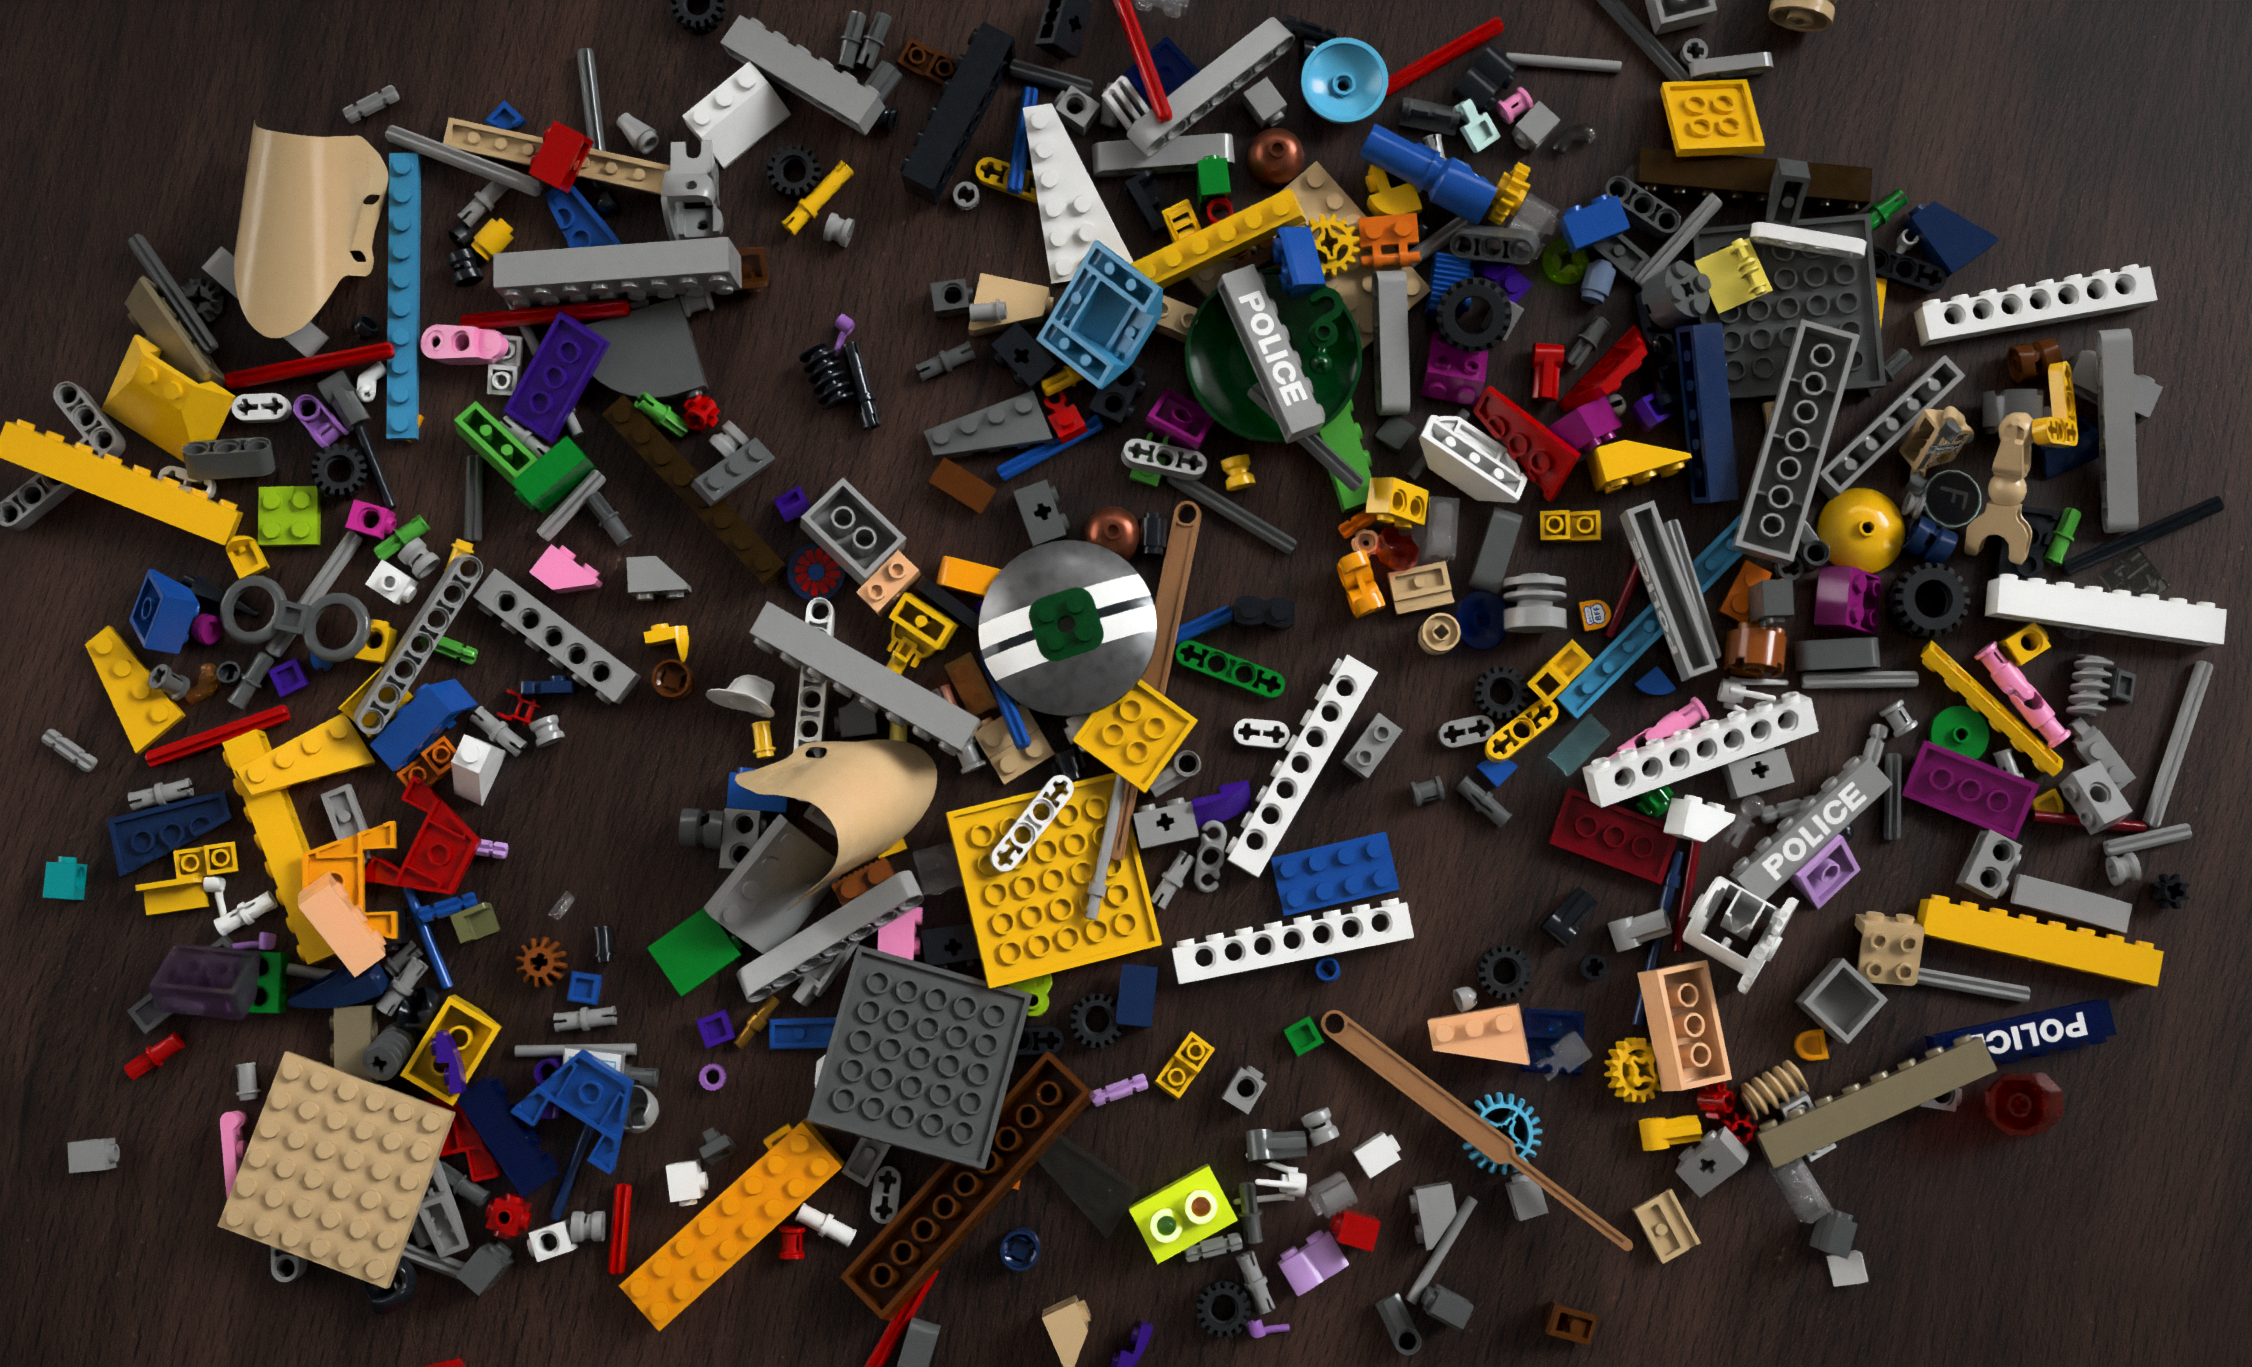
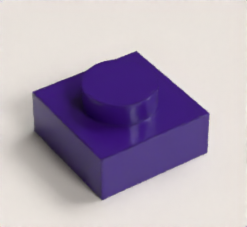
M800 486L774 499L785 522L799 518L811 508Z
M297 658L268 670L281 698L311 686Z
M726 1010L696 1020L706 1049L736 1038Z

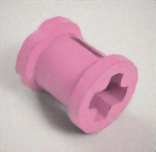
M1518 87L1515 93L1506 100H1499L1495 103L1498 114L1509 125L1514 122L1515 117L1525 110L1530 111L1534 106L1530 95L1522 87ZM1518 103L1517 106H1515L1514 108H1511V106H1513L1514 104Z

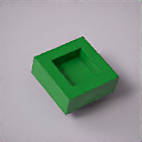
M1310 1016L1283 1029L1297 1057L1324 1043Z

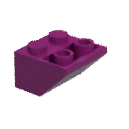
M1852 566L1819 567L1814 625L1828 630L1875 635L1876 626L1879 622L1878 601L1882 592L1881 577Z

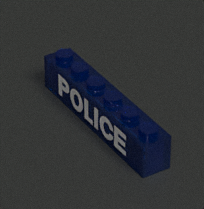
M2093 999L1925 1036L1928 1050L1938 1046L1946 1049L1954 1045L1952 1040L1970 1033L1971 1037H1982L1993 1061L2002 1060V1064L2021 1061L2020 1055L2029 1053L2032 1058L2049 1055V1049L2059 1047L2060 1051H2068L2079 1048L2078 1043L2088 1041L2089 1045L2108 1042V1036L2117 1035L2109 1000Z

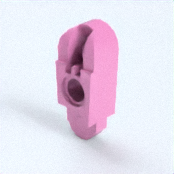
M436 324L427 328L423 333L421 349L428 358L447 365L495 364L507 353L508 341L501 335V332L496 330L479 329L473 326ZM434 339H439L440 344L435 348L433 341Z

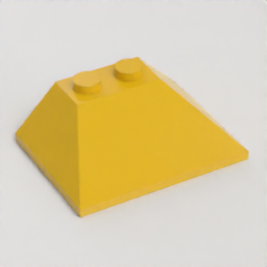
M136 334L132 339L101 410L185 463L182 451L183 446L194 441L216 440L236 396L212 381L201 384L193 381L159 359L162 349Z

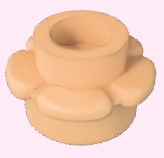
M1362 529L1357 531L1355 538L1351 541L1352 549L1354 551L1366 550L1368 557L1371 554H1376L1380 549L1378 534L1373 530ZM1368 541V546H1364L1363 542Z

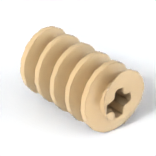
M1783 1061V1069L1779 1066H1774L1772 1074L1768 1071L1763 1072L1761 1075L1762 1080L1758 1077H1753L1751 1085L1748 1083L1741 1084V1099L1754 1120H1758V1109L1766 1115L1769 1114L1767 1106L1769 1103L1776 1109H1779L1778 1098H1781L1787 1104L1790 1103L1788 1095L1790 1092L1797 1098L1801 1097L1799 1087L1802 1086L1809 1092L1802 1073L1791 1061Z

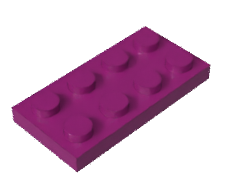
M1923 739L1901 795L2016 840L2040 785Z

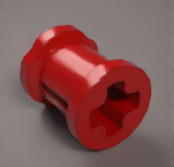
M800 1225L779 1226L781 1251L778 1253V1258L803 1259L805 1252L802 1251V1233L806 1232V1227Z

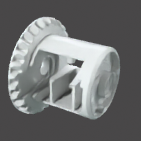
M1718 876L1714 879L1707 892L1700 895L1689 914L1691 919L1683 933V941L1743 974L1737 987L1741 993L1746 995L1766 960L1771 961L1783 938L1780 936L1796 909L1799 900L1793 897L1788 898L1783 907L1779 909L1724 877ZM1724 897L1732 900V903L1727 909L1720 926L1747 941L1760 917L1769 921L1759 942L1753 947L1747 959L1729 949L1733 942L1730 938L1724 937L1720 944L1704 935Z

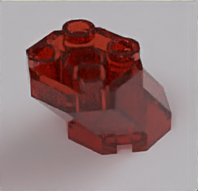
M2043 1072L2004 1073L1985 1091V1115L2007 1136L2044 1134L2063 1116V1091Z

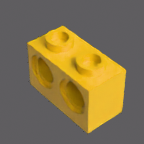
M1394 477L1370 478L1365 513L1376 516V521L1395 523V528L1411 530L1412 525L1425 524L1429 491Z

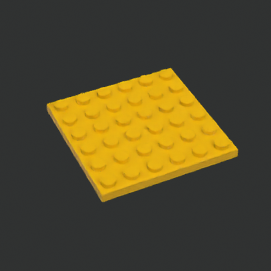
M1116 772L1072 782L1074 791L1070 799L1012 870L1004 873L993 869L989 861L990 854L1040 790L945 813L988 989L1162 945L1132 823L1124 859L1116 861L1110 857L1104 884L1107 885L1105 898H1101L1097 920L1085 918L1090 896L1087 894L1089 882H1093L1117 775ZM1065 784L1055 786V791L1050 797H1047L1045 793L1042 797L1050 800L1056 808L1058 804L1054 803L1053 800L1059 794L1066 795L1064 791ZM1036 804L1033 808V815L1036 819L1043 821L1048 818L1049 810L1044 804ZM1018 827L1015 830L1014 837L1017 842L1025 844L1030 840L1031 834L1027 828ZM1008 839L1005 844L1010 845L1009 849L1003 854L997 853V856L1000 858L997 863L1000 866L1005 863L1010 865L1011 862L1008 857L1014 850L1018 854L1021 852L1020 849L1013 847Z

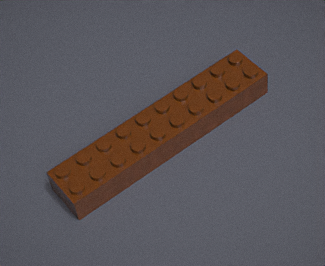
M1047 1050L1005 1096L985 1171L945 1161L844 1271L840 1278L881 1320L891 1321L1097 1095L1054 1054Z

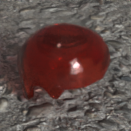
M1385 527L1376 543L1378 560L1390 569L1398 571L1413 568L1420 558L1419 546L1412 540V535H1400L1397 527Z

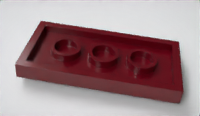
M1567 788L1548 845L1662 885L1678 837L1663 833L1664 822L1615 804L1601 808L1590 801L1589 795Z

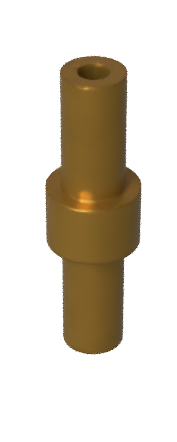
M770 995L757 1013L753 1012L746 1020L748 1024L733 1042L743 1049L757 1031L760 1032L768 1023L766 1019L780 1001L773 995Z

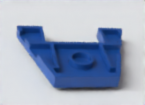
M582 1049L513 1107L510 1113L529 1125L535 1126L549 1102H553L602 1133L587 1161L610 1175L616 1168L634 1080Z

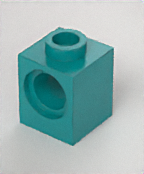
M58 856V862H46L43 898L84 900L88 864H77V858Z

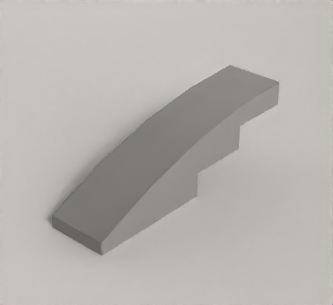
M2016 874L2010 900L2012 904L2052 916L2064 917L2121 933H2127L2133 905L2103 895L2022 874Z
M438 1159L418 1213L439 1257L442 1258L468 1248L469 1242L450 1185Z

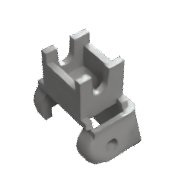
M712 140L701 141V153L697 158H689L687 156L686 142H671L670 170L663 174L661 192L663 217L670 241L717 238L723 232L724 221L721 211L717 208V206H720L718 163H715ZM705 202V205L713 204V208L685 209V203ZM701 224L708 225L705 230H699L698 227Z

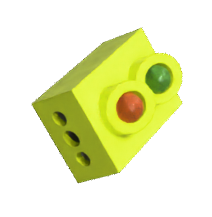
M1208 1163L1128 1206L1157 1264L1238 1221Z

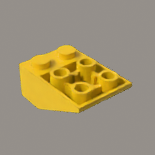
M1622 440L1597 447L1586 458L1595 491L1605 490V493L1608 494L1623 489L1622 486L1627 485L1629 482H1633L1634 486L1651 481L1650 478L1657 476V474H1660L1661 478L1679 473L1678 470L1685 468L1684 464L1692 456L1691 453Z

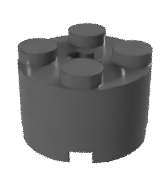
M1679 260L1644 282L1641 292L1643 305L1648 304L1651 313L1648 315L1655 324L1663 329L1673 330L1707 312L1710 303L1709 289L1711 288V282L1708 276L1700 274L1693 266Z
M2005 389L2000 392L2001 394H1995V390L1982 392V427L1985 429V435H1998L2001 421L2013 412L2028 413L2033 419L2044 417V390Z

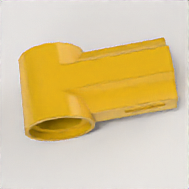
M1685 1115L1667 1119L1665 1117H1653L1638 1120L1643 1151L1670 1148L1669 1145L1701 1140L1702 1130L1697 1115Z

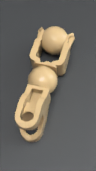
M2013 412L2007 415L1999 425V438L2001 442L1992 465L1994 476L1988 485V494L1991 500L1987 503L1985 512L1975 518L1967 527L1964 551L1967 555L1976 556L1981 552L1988 535H1999L2009 544L2008 558L2010 562L2022 565L2028 556L2032 529L2022 516V504H2020L2027 493V485L2024 478L2031 467V444L2034 442L2032 435V422L2034 419L2028 413Z

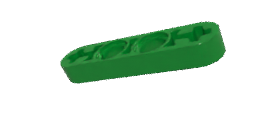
M1186 640L1180 643L1176 649V660L1181 666L1269 699L1277 698L1285 689V680L1278 672L1201 643ZM1188 646L1194 648L1193 653L1202 656V650L1208 652L1203 661V668L1197 666L1200 660L1191 658L1189 662L1184 661V655L1180 651L1182 649L1187 650ZM1214 656L1221 657L1225 663L1224 669L1218 673L1212 672L1208 668L1210 658ZM1248 667L1252 671V679L1247 683L1239 682L1235 675L1238 668ZM1258 671L1263 673L1260 679L1269 681L1271 677L1276 678V684L1280 686L1279 690L1274 689L1272 693L1267 692V686L1261 683L1258 684V689L1252 687L1257 679Z

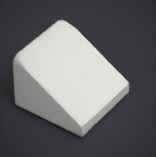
M1850 1251L1848 1259L1836 1255L1826 1256L1834 1287L1868 1282L1863 1256L1860 1251Z

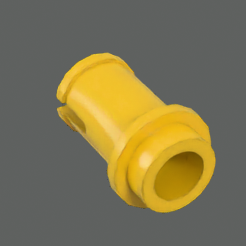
M458 538L455 543H451L453 549L444 572L457 555L461 553L474 554L472 550L474 544ZM468 560L461 564V574H463Z
M770 721L752 723L751 727L755 744L753 754H756L757 759L774 757L776 747H773Z

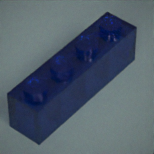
M488 1076L460 1094L457 1102L522 1198H525L559 1175L556 1170L558 1164L549 1152L545 1154L539 1146L541 1139L533 1128L528 1129L520 1118L510 1113L517 1104L509 1102L505 1096L507 1089L498 1078L494 1080L492 1076Z

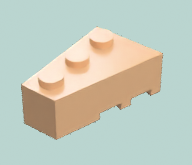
M328 871L298 893V907L352 975L356 977L386 956L384 945L387 943L378 930H371L366 923L368 919L364 912L358 906L355 907L352 904L345 888L339 882H336Z
M1519 1003L1430 1018L1427 1021L1433 1051L1524 1065L1530 1064Z

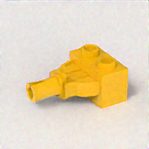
M904 592L889 616L894 623L891 629L892 641L886 649L892 652V655L886 667L900 675L909 664L916 668L921 659L931 656L937 650H944L960 625L914 594Z

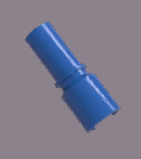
M1376 123L1372 127L1358 155L1359 158L1415 186L1416 192L1424 191L1428 193L1430 202L1476 226L1486 213L1498 189L1485 177L1475 174L1469 164L1455 157L1444 159L1440 157V152L1420 142L1413 143Z

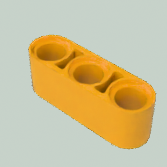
M943 556L935 584L945 589L984 598L993 580L1002 569L955 557Z

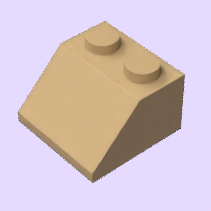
M1076 1295L1043 1309L1042 1320L1063 1367H1075L1088 1332V1322L1091 1321V1314L1085 1300L1079 1302Z

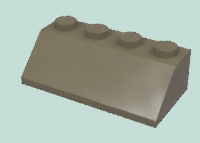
M145 276L139 278L125 301V305L130 310V313L127 314L130 321L136 328H142L147 336L144 339L162 349L161 356L163 357V362L198 384L212 381L222 388L226 386L224 374L212 357L201 351L157 285Z

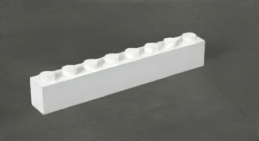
M2000 574L1999 578L1988 581L1985 616L2203 647H2214L2224 644L2227 609L2215 608V603L2197 602L2196 605L2187 604V599L2169 598L2168 601L2159 600V595L2141 594L2140 597L2131 596V591L2113 590L2112 593L2103 592V588L2098 586H2085L2084 589L2074 588L2075 584L2070 582H2056V585L2046 584V579L2028 578V581L2018 580V576L2014 574Z

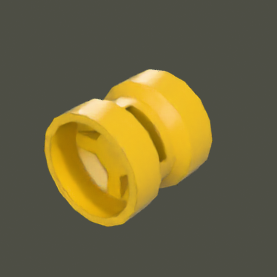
M1248 454L1229 457L1220 462L1222 471L1226 472L1227 476H1230L1225 481L1228 491L1247 488L1256 483L1254 475L1247 472L1251 464Z

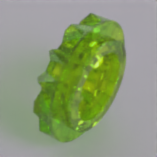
M1565 238L1554 240L1544 251L1542 257L1543 269L1547 276L1557 283H1575L1586 272L1589 263L1587 250L1583 249L1571 254L1570 261L1574 264H1568L1560 270L1562 260L1559 258V255L1564 257L1570 251Z

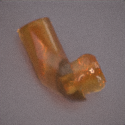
M205 663L200 667L198 685L190 688L185 695L189 704L192 705L216 692L219 680L216 676L217 667L213 663Z

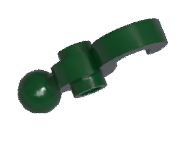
M1329 287L1315 290L1309 298L1310 305H1315L1322 299H1328L1334 307L1331 312L1318 318L1310 326L1308 332V341L1316 349V353L1309 360V367L1317 375H1325L1332 368V359L1327 352L1337 341L1338 329L1333 322L1337 321L1343 310L1341 295ZM1321 368L1323 372L1319 373L1316 369Z

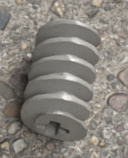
M2078 654L2076 656L2083 660L2074 662V667L2080 671L2072 673V679L2079 683L2070 685V690L2076 694L2068 697V702L2075 706L2068 707L2066 713L2084 718H2098L2096 716L2097 713L2106 712V708L2098 705V702L2108 700V697L2101 694L2100 690L2110 689V685L2102 682V679L2112 677V674L2105 671L2104 667L2113 666L2114 662L2100 656Z

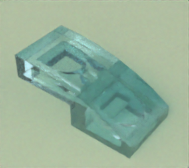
M1589 713L1552 750L1548 757L1566 775L1570 776L1611 733Z

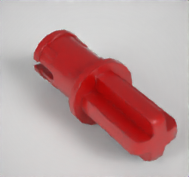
M172 1032L154 1046L148 1045L145 1052L125 1064L126 1074L134 1080L153 1067L162 1066L165 1059L185 1047L184 1042L177 1033Z

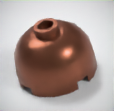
M1271 128L1262 131L1253 139L1248 148L1246 163L1250 175L1257 183L1278 189L1289 185L1300 175L1304 166L1305 154L1302 144L1295 134L1286 129Z
M1109 506L1099 509L1090 516L1084 528L1083 539L1084 542L1097 544L1113 551L1128 562L1139 550V523L1131 512L1122 507Z

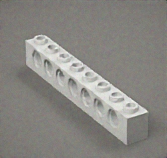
M2132 264L2120 268V272L2111 273L2110 269H2104L2092 273L2091 277L2082 278V274L2065 277L2063 282L2054 283L2053 279H2047L2035 283L2036 286L2026 288L2025 284H2018L2008 287L2007 291L1997 293V289H1990L1980 292L1977 297L1969 298L1968 294H1961L1950 298L1951 301L1943 303L1940 302V299L1928 300L1923 302V306L1914 312L1920 345L1927 346L2147 307L2158 300L2150 266L2139 268L2138 264ZM2115 283L2122 286L2124 294L2117 292ZM2087 288L2094 291L2095 299L2088 296ZM2058 293L2065 295L2067 304H2063L2059 300ZM2030 298L2038 302L2039 309L2031 306ZM2002 303L2010 307L2011 314H2006L2002 310ZM1973 308H1977L1982 312V319L1974 316ZM1945 313L1953 316L1954 324H1949L1945 320Z
M1348 654L1343 661L1339 658L1336 660L1329 672L1334 677L1328 686L1323 683L1314 698L1319 701L1314 711L1310 709L1306 711L1300 722V725L1304 726L1299 736L1292 735L1285 747L1289 754L1284 762L1277 761L1270 773L1274 777L1269 788L1263 785L1255 799L1259 803L1254 813L1247 812L1240 824L1244 828L1239 839L1233 836L1225 850L1229 854L1228 862L1256 878L1260 876L1378 674L1377 671ZM1346 681L1351 685L1352 692L1349 696H1341L1337 692L1336 685L1338 682ZM1326 706L1333 707L1337 712L1336 720L1333 722L1324 720L1321 715L1322 708ZM1309 732L1319 733L1322 737L1321 746H1310L1306 740L1307 734ZM1293 758H1304L1307 762V770L1303 773L1294 771L1291 765ZM1286 782L1291 785L1293 793L1290 798L1284 799L1277 794L1276 789L1279 783ZM1265 808H1273L1277 812L1278 819L1274 824H1267L1263 821L1261 815ZM1256 833L1262 837L1263 845L1260 849L1252 850L1248 847L1246 840L1249 834Z
M1797 691L1788 692L1781 695L1779 700L1756 703L1753 709L1730 712L1727 714V718L1704 721L1700 724L1701 727L1692 730H1678L1673 733L1672 737L1666 739L1657 738L1646 742V746L1638 749H1623L1615 757L1595 759L1591 762V765L1582 768L1590 801L1602 808L1819 732L1812 699ZM1784 713L1783 721L1778 724L1780 715ZM1757 722V729L1751 734V728ZM1730 732V739L1724 743L1725 735ZM1703 741V748L1697 753V746ZM1676 751V758L1670 762V755ZM1649 760V767L1642 772L1643 764ZM1622 769L1621 778L1615 781L1616 773Z
M1394 898L1381 901L1382 907L1370 909L1369 904L1352 907L1353 913L1341 915L1340 909L1324 912V919L1312 921L1311 915L1293 918L1294 925L1284 927L1282 926V921L1264 924L1265 930L1253 932V927L1235 930L1236 936L1224 938L1223 933L1207 935V942L1195 944L1194 938L1177 941V948H1172L1171 950L1178 984L1414 938L1407 902L1399 904V899ZM1377 914L1383 915L1387 921L1386 928L1381 932L1374 930L1371 924L1372 918ZM1347 920L1354 921L1358 927L1356 935L1351 938L1345 936L1342 931V926ZM1317 926H1324L1328 930L1329 936L1324 943H1318L1313 938V931ZM1290 931L1295 932L1300 939L1299 945L1294 949L1287 948L1283 941L1285 934ZM1260 937H1264L1270 942V950L1265 955L1258 954L1254 949V943ZM1230 943H1236L1241 948V956L1235 961H1231L1225 956V948ZM1200 949H1207L1212 954V961L1208 966L1202 967L1195 960L1196 953Z

